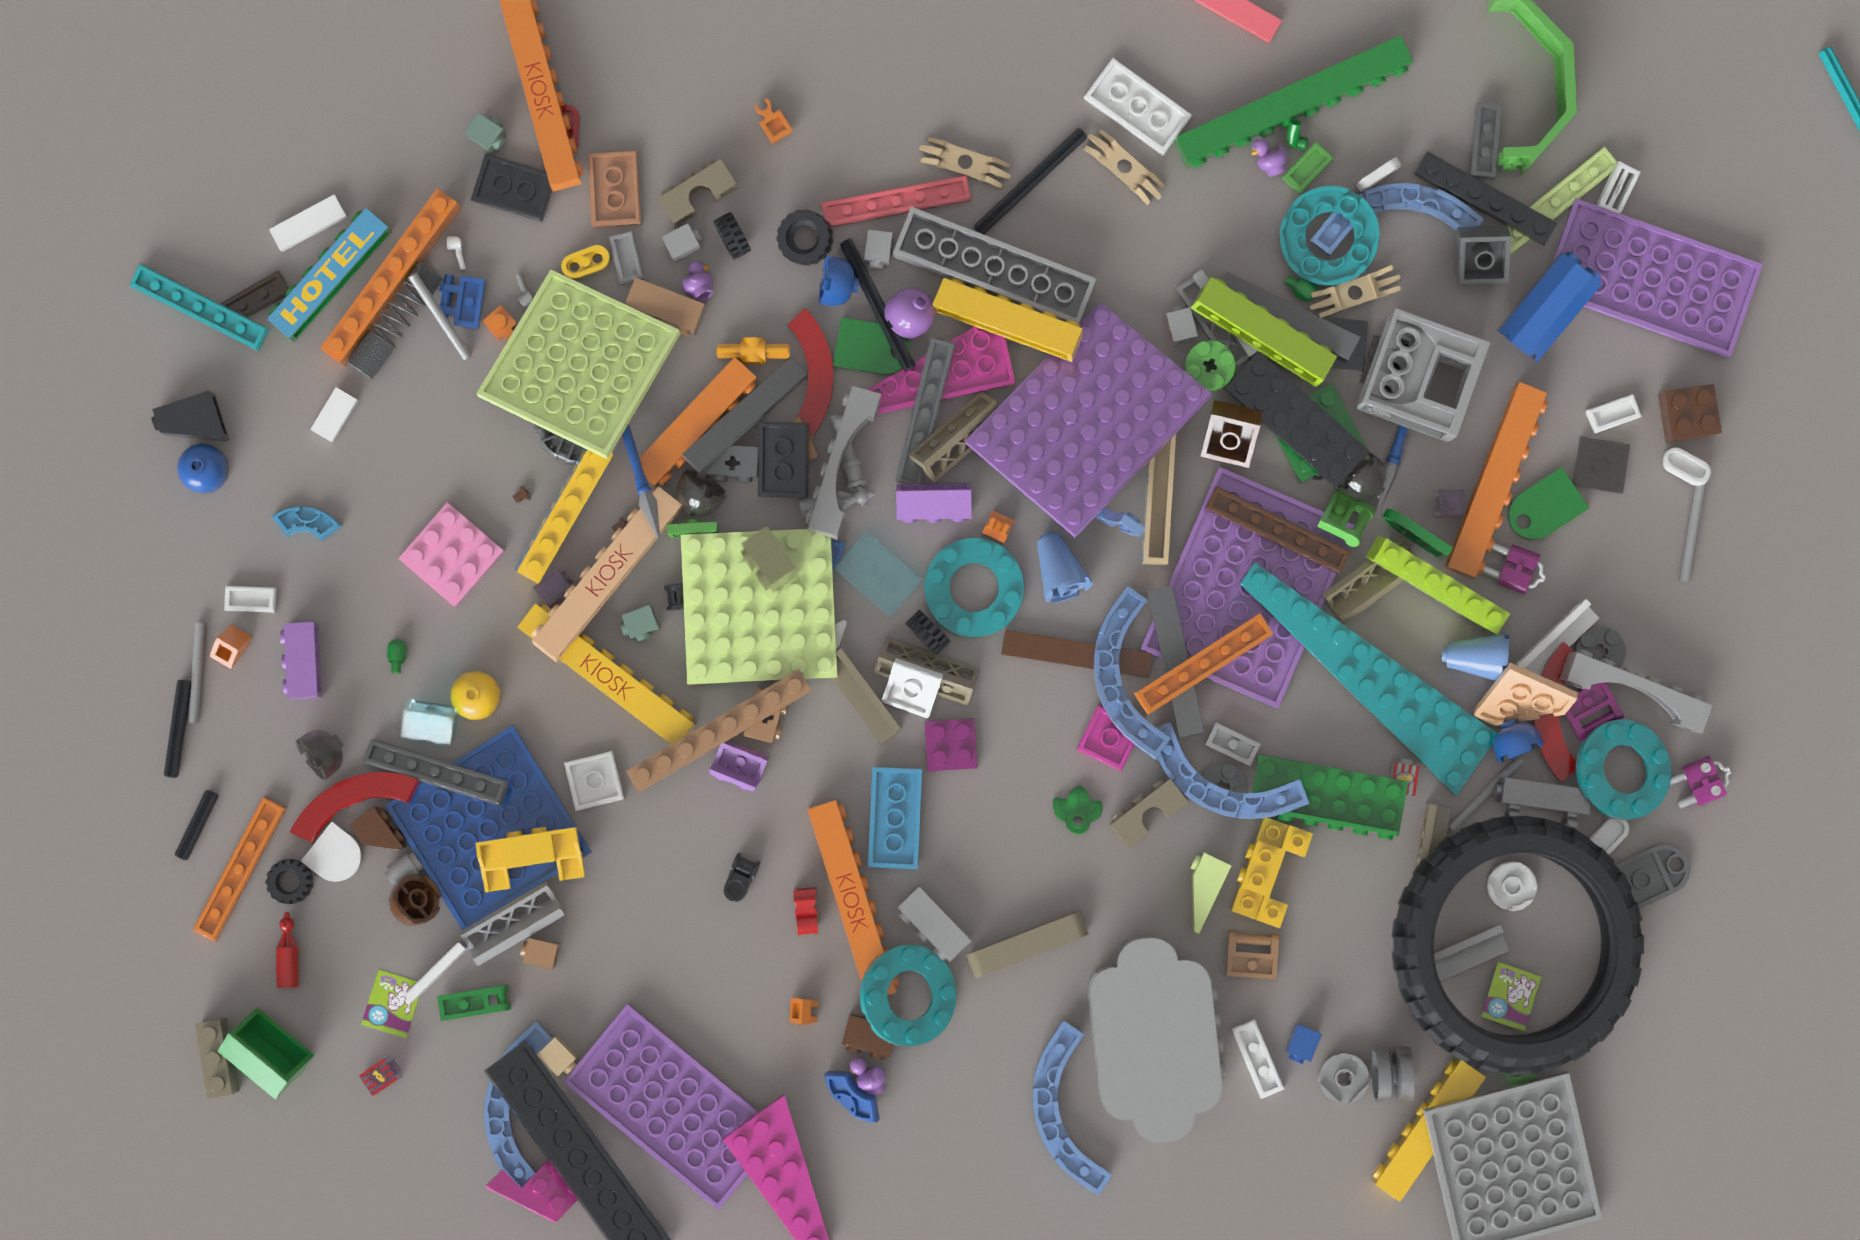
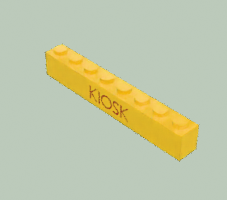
M535 603L518 625V628L533 639L532 633L540 624H546L550 619L548 614L552 609L546 604L539 606ZM584 633L581 637L578 636L560 658L567 666L670 744L688 735L696 724L692 722L694 717L683 708L680 712L672 707L674 701L663 693L660 697L652 691L654 689L653 685L643 678L640 682L632 676L635 673L624 663L618 666L612 661L615 657L604 648L601 651L593 647L595 641Z

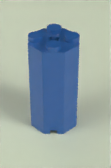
M1569 251L1566 254L1561 252L1497 329L1498 332L1536 362L1540 360L1602 285L1599 282L1602 276L1588 266L1586 269L1581 267L1580 264L1583 261Z

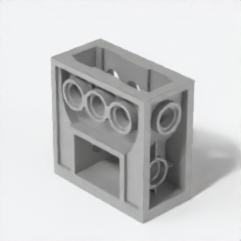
M1395 308L1387 317L1355 409L1449 443L1458 436L1490 342ZM1401 340L1406 341L1407 344H1408V347H1405V346L1401 343ZM1438 361L1463 370L1451 407L1425 398ZM1392 363L1398 364L1400 370H1396ZM1384 386H1388L1392 394L1387 393Z

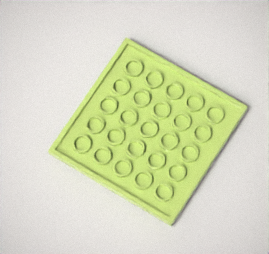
M550 270L486 376L477 395L498 407L608 459L681 333L680 330Z
M809 529L771 531L796 567L798 574L796 578L773 593L770 588L768 590L764 589L755 573L758 570L756 568L751 570L740 552L743 550L741 543L758 531L681 535L688 685L781 680L800 669L805 679L837 677L830 537L810 532Z

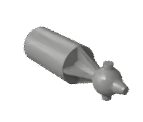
M862 486L857 487L858 490L855 494L837 490L839 511L845 510L855 501L860 503L861 507L866 506V502L874 496V493L862 489ZM813 495L808 496V498H799L803 520L806 519L809 509L814 510L816 500H813Z

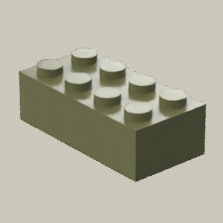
M767 526L741 543L743 550L740 552L743 559L751 570L754 568L758 570L755 572L757 579L765 590L770 588L774 593L798 576L796 567Z

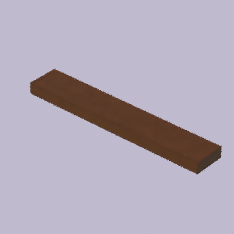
M1215 486L1205 507V510L1338 574L1341 573L1351 552Z
M1005 630L1001 655L1094 669L1096 644ZM1121 648L1119 655L1120 674L1149 678L1153 654Z

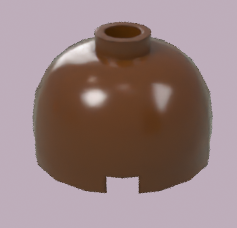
M409 875L398 881L391 890L389 896L390 910L393 916L403 924L409 926L422 925L433 919L439 912L440 891L436 884L428 877Z

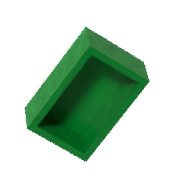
M258 1007L227 1035L217 1050L274 1099L304 1072L314 1057L311 1051Z

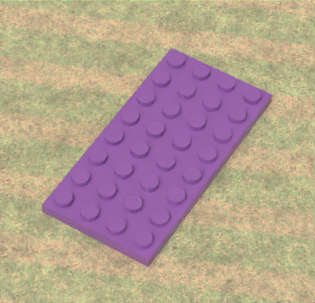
M1575 198L1553 258L1554 261L1561 252L1564 254L1567 251L1572 252L1583 261L1580 264L1581 267L1586 269L1588 266L1602 276L1599 280L1602 285L1585 304V308L1727 358L1732 356L1763 266L1759 262Z
M627 1004L563 1083L715 1209L719 1210L748 1175L722 1138L759 1111L631 1005Z

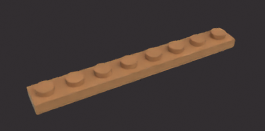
M800 669L630 768L626 773L637 792L640 793L812 690Z

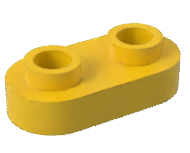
M594 245L566 256L562 261L561 268L566 277L578 280L606 269L610 263V255L603 246ZM596 255L602 256V261L600 263L594 262V257ZM578 264L579 270L573 272L571 271V266Z

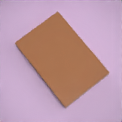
M637 150L588 153L592 228L642 225Z

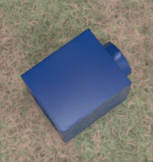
M1295 1023L1284 1051L1290 1054L1289 1059L1301 1064H1303L1304 1060L1311 1062L1322 1034Z

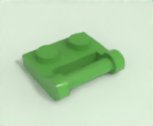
M1336 489L1317 527L1344 539L1349 546L1357 547L1361 542V534L1368 520H1371L1375 514V508ZM1353 511H1356L1360 516L1352 530L1346 527Z

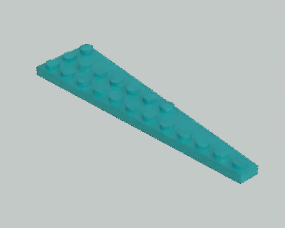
M1253 563L1239 584L1266 608L1313 657L1320 661L1380 723L1388 728L1446 788L1457 796L1493 744V739L1497 733L1261 566Z

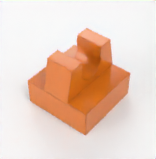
M992 510L982 534L1004 544L1015 520Z
M791 997L789 1022L800 1025H810V1023L817 1022L818 1017L811 1016V1008L818 1007L819 1002L806 998Z

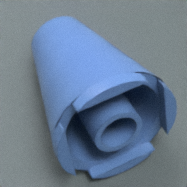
M1049 531L1040 536V540L1037 542L1046 602L1049 603L1051 599L1053 603L1063 602L1078 596V590L1083 587L1085 592L1093 586L1091 578L1061 535Z
M1510 633L1448 642V647H1443L1442 662H1447L1448 668L1496 681L1508 666Z

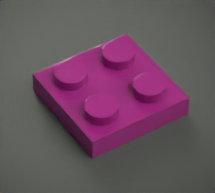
M974 719L925 722L928 772L977 768Z

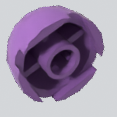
M901 289L887 301L884 308L886 321L889 320L893 325L891 329L903 338L915 339L925 334L933 324L935 319L933 301L921 289Z

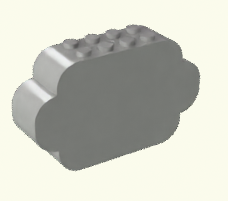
M1155 936L1135 937L1125 941L1119 947L1115 955V965H1108L1098 969L1091 976L1087 990L1098 1094L1105 1110L1111 1116L1120 1120H1132L1138 1132L1145 1139L1156 1143L1173 1142L1182 1139L1190 1132L1194 1124L1195 1113L1206 1112L1218 1103L1222 1094V1078H1226L1225 1064L1219 1059V1053H1223L1222 1038L1217 1036L1216 1028L1220 1027L1219 1012L1214 1011L1213 1002H1218L1217 990L1214 985L1211 986L1210 976L1203 966L1188 958H1178L1173 947L1166 941Z

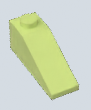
M1202 852L1201 856H1195L1190 867L1194 870L1192 873V931L1198 934L1231 868V865Z

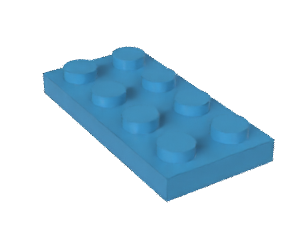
M872 767L868 867L918 869L922 769Z

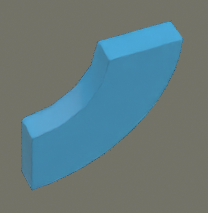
M295 506L283 509L272 515V518L286 536L296 532H308L314 534L319 540L324 541L342 527L334 517L312 507Z

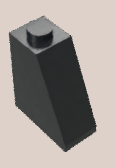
M211 391L152 409L154 416L151 419L155 430H159L160 433L166 436L222 442L230 440L215 393Z

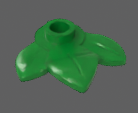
M1080 785L1071 790L1068 799L1059 797L1053 799V810L1056 818L1065 822L1068 831L1076 835L1087 832L1090 823L1099 819L1102 814V801H1090L1088 792ZM1075 818L1082 819L1083 823L1081 825L1074 824L1073 820Z

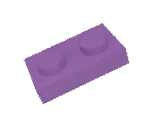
M728 740L719 746L709 774L714 775L718 780L734 783L743 790L755 791L761 781L769 756Z

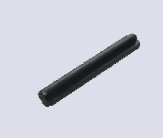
M180 679L176 685L164 768L165 777L177 778L179 775L191 690V681Z

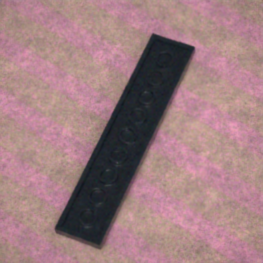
M526 1040L484 1070V1073L606 1240H671Z

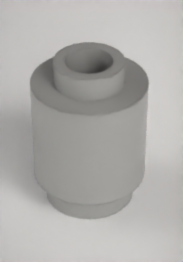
M413 851L410 854L405 853L387 865L388 871L385 872V875L391 884L395 885L398 881L409 875H419L420 870L424 867Z

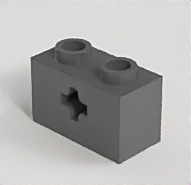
M730 446L707 467L708 477H713V481L727 482L728 478H737L739 483H752V479H758V447ZM735 458L740 466H735V470H731L727 463H731L732 459Z

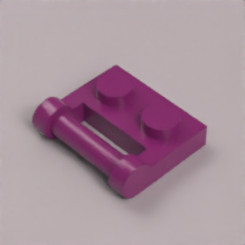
M1606 682L1592 684L1590 689L1578 691L1577 700L1565 713L1576 738L1580 742L1585 740L1595 727L1609 721L1624 718L1623 712ZM1608 705L1610 712L1583 727L1581 726L1579 720Z

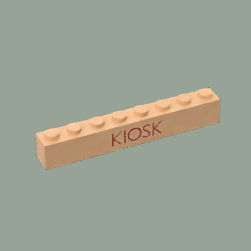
M658 486L655 491L651 490V493L657 499L661 536L666 530L667 524H671L682 510V504ZM635 508L627 518L629 523L625 528H619L613 534L611 545L608 548L603 547L595 557L597 562L593 567L587 566L579 577L582 579L576 587L572 585L564 594L565 601L560 606L556 604L549 612L548 616L550 619L546 624H540L532 633V636H534L532 639L533 645L556 663L657 541L658 538L654 534L641 508L639 511Z

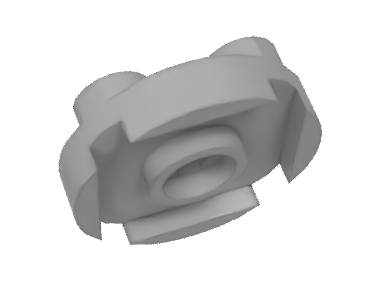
M1341 1052L1328 1057L1323 1062L1318 1074V1081L1322 1092L1332 1101L1352 1103L1358 1101L1366 1093L1369 1086V1072L1367 1066L1360 1058L1353 1054ZM1340 1072L1343 1074L1349 1072L1348 1079L1350 1082L1348 1084L1344 1082L1338 1083V1074Z

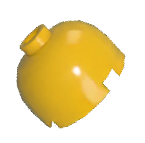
M469 671L454 681L450 700L454 710L460 716L469 720H483L490 717L497 709V706H499L501 690L497 681L489 674L482 671Z

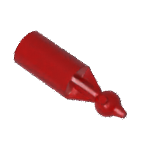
M285 912L279 922V927L283 933L276 947V988L299 987V946H297L291 930L294 928V920L290 917L289 912Z

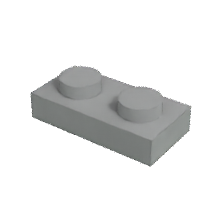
M1215 722L1204 745L1250 767L1261 744Z

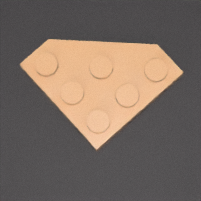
M1510 663L1474 708L1473 716L1498 726L1504 724L1505 721L1519 719V722L1540 719V715L1553 713L1554 716L1565 715L1577 700L1578 692Z

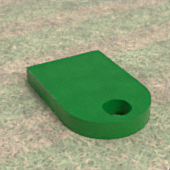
M841 317L833 367L879 375H893L902 370L898 359L891 355L892 347L879 323ZM902 337L906 347L908 348L911 354V346L909 339Z
M1561 467L1513 499L1508 509V522L1511 529L1521 538L1538 540L1562 527L1588 510L1589 507ZM1519 515L1528 517L1529 526L1526 529H1522L1517 525L1516 520Z
M1387 508L1381 516L1387 525L1439 560L1447 557L1453 549L1452 546L1395 510Z

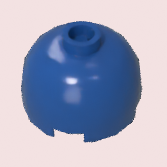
M826 256L822 269L824 274L819 288V303L825 306H839L845 304L850 299L852 292L857 293L859 278H855L854 269L849 262L838 257Z
M203 443L192 445L184 450L178 459V477L184 486L194 492H214L222 487L227 480L228 460L222 451L212 445Z
M1515 719L1501 724L1503 729L1493 739V750L1498 764L1505 762L1504 756L1513 759L1535 750L1533 745L1536 743L1539 747L1545 745L1542 735L1534 725L1527 722L1517 723Z

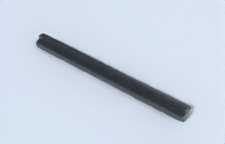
M1077 128L974 225L975 231L983 235L987 233L1086 140V133L1082 129Z
M852 239L841 242V249L847 261L853 267L855 277L859 278V284L904 371L913 369L915 362L902 337L891 329L893 325L890 321H886L884 310L886 305Z

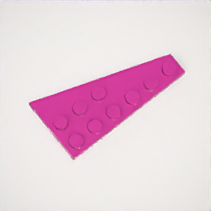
M973 326L968 331L950 340L955 342L941 401L1015 385L1005 337ZM926 355L915 362L913 369L909 371L902 369L867 389L881 394L882 400L877 415L914 407Z
M783 1094L722 1139L795 1240H829L787 1101Z

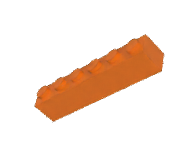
M734 357L640 457L644 474L655 488L659 485L662 487L666 485L672 478L670 473L676 467L680 469L687 462L682 457V454L738 405V401L744 395L748 396L756 389L757 377L737 358Z

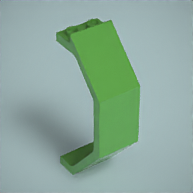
M1489 0L1487 2L1488 12L1512 13L1554 60L1556 123L1537 145L1504 147L1503 151L1499 153V157H1497V167H1503L1504 171H1513L1520 167V174L1522 175L1577 113L1574 43L1532 0Z

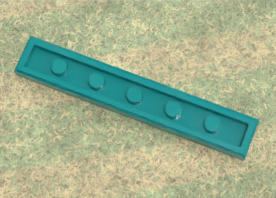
M140 263L129 285L257 351L261 350L270 331V328Z

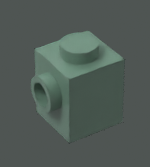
M477 113L464 133L468 139L491 154L495 150H500L506 140L504 137L506 133L501 128L503 124L491 116L487 119Z
M651 605L621 615L623 621L620 622V626L624 636L629 635L630 639H637V642L651 638L650 633L660 630Z

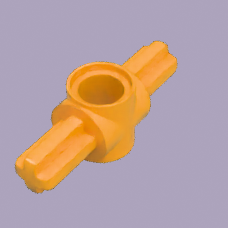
M747 337L742 338L740 344H718L716 352L719 359H733L735 357L740 359L742 364L762 365L766 362V359L789 358L790 346L789 344H766L764 338Z

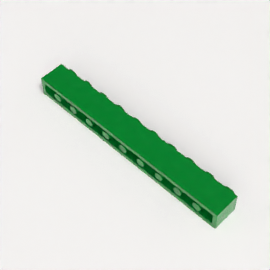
M1400 35L1176 136L1175 145L1186 168L1191 166L1194 169L1199 168L1207 163L1206 159L1213 156L1221 158L1230 153L1229 149L1237 145L1239 148H1243L1251 144V139L1259 135L1261 138H1265L1275 132L1274 129L1281 125L1287 128L1289 121L1292 119H1297L1304 115L1306 118H1309L1319 113V108L1327 105L1328 108H1331L1341 103V98L1350 95L1353 98L1364 92L1363 88L1372 85L1375 88L1384 84L1387 81L1386 78L1395 75L1397 78L1409 72L1408 68H1410L1413 60Z

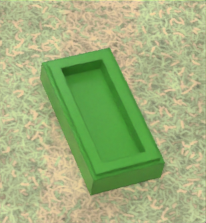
M1316 141L1285 173L1282 179L1300 195L1331 163L1334 157Z

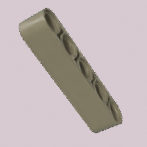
M1077 911L966 954L974 978H978L1088 935L1089 932L1081 912Z

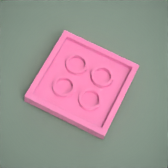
M447 502L398 559L450 604L457 607L505 551Z

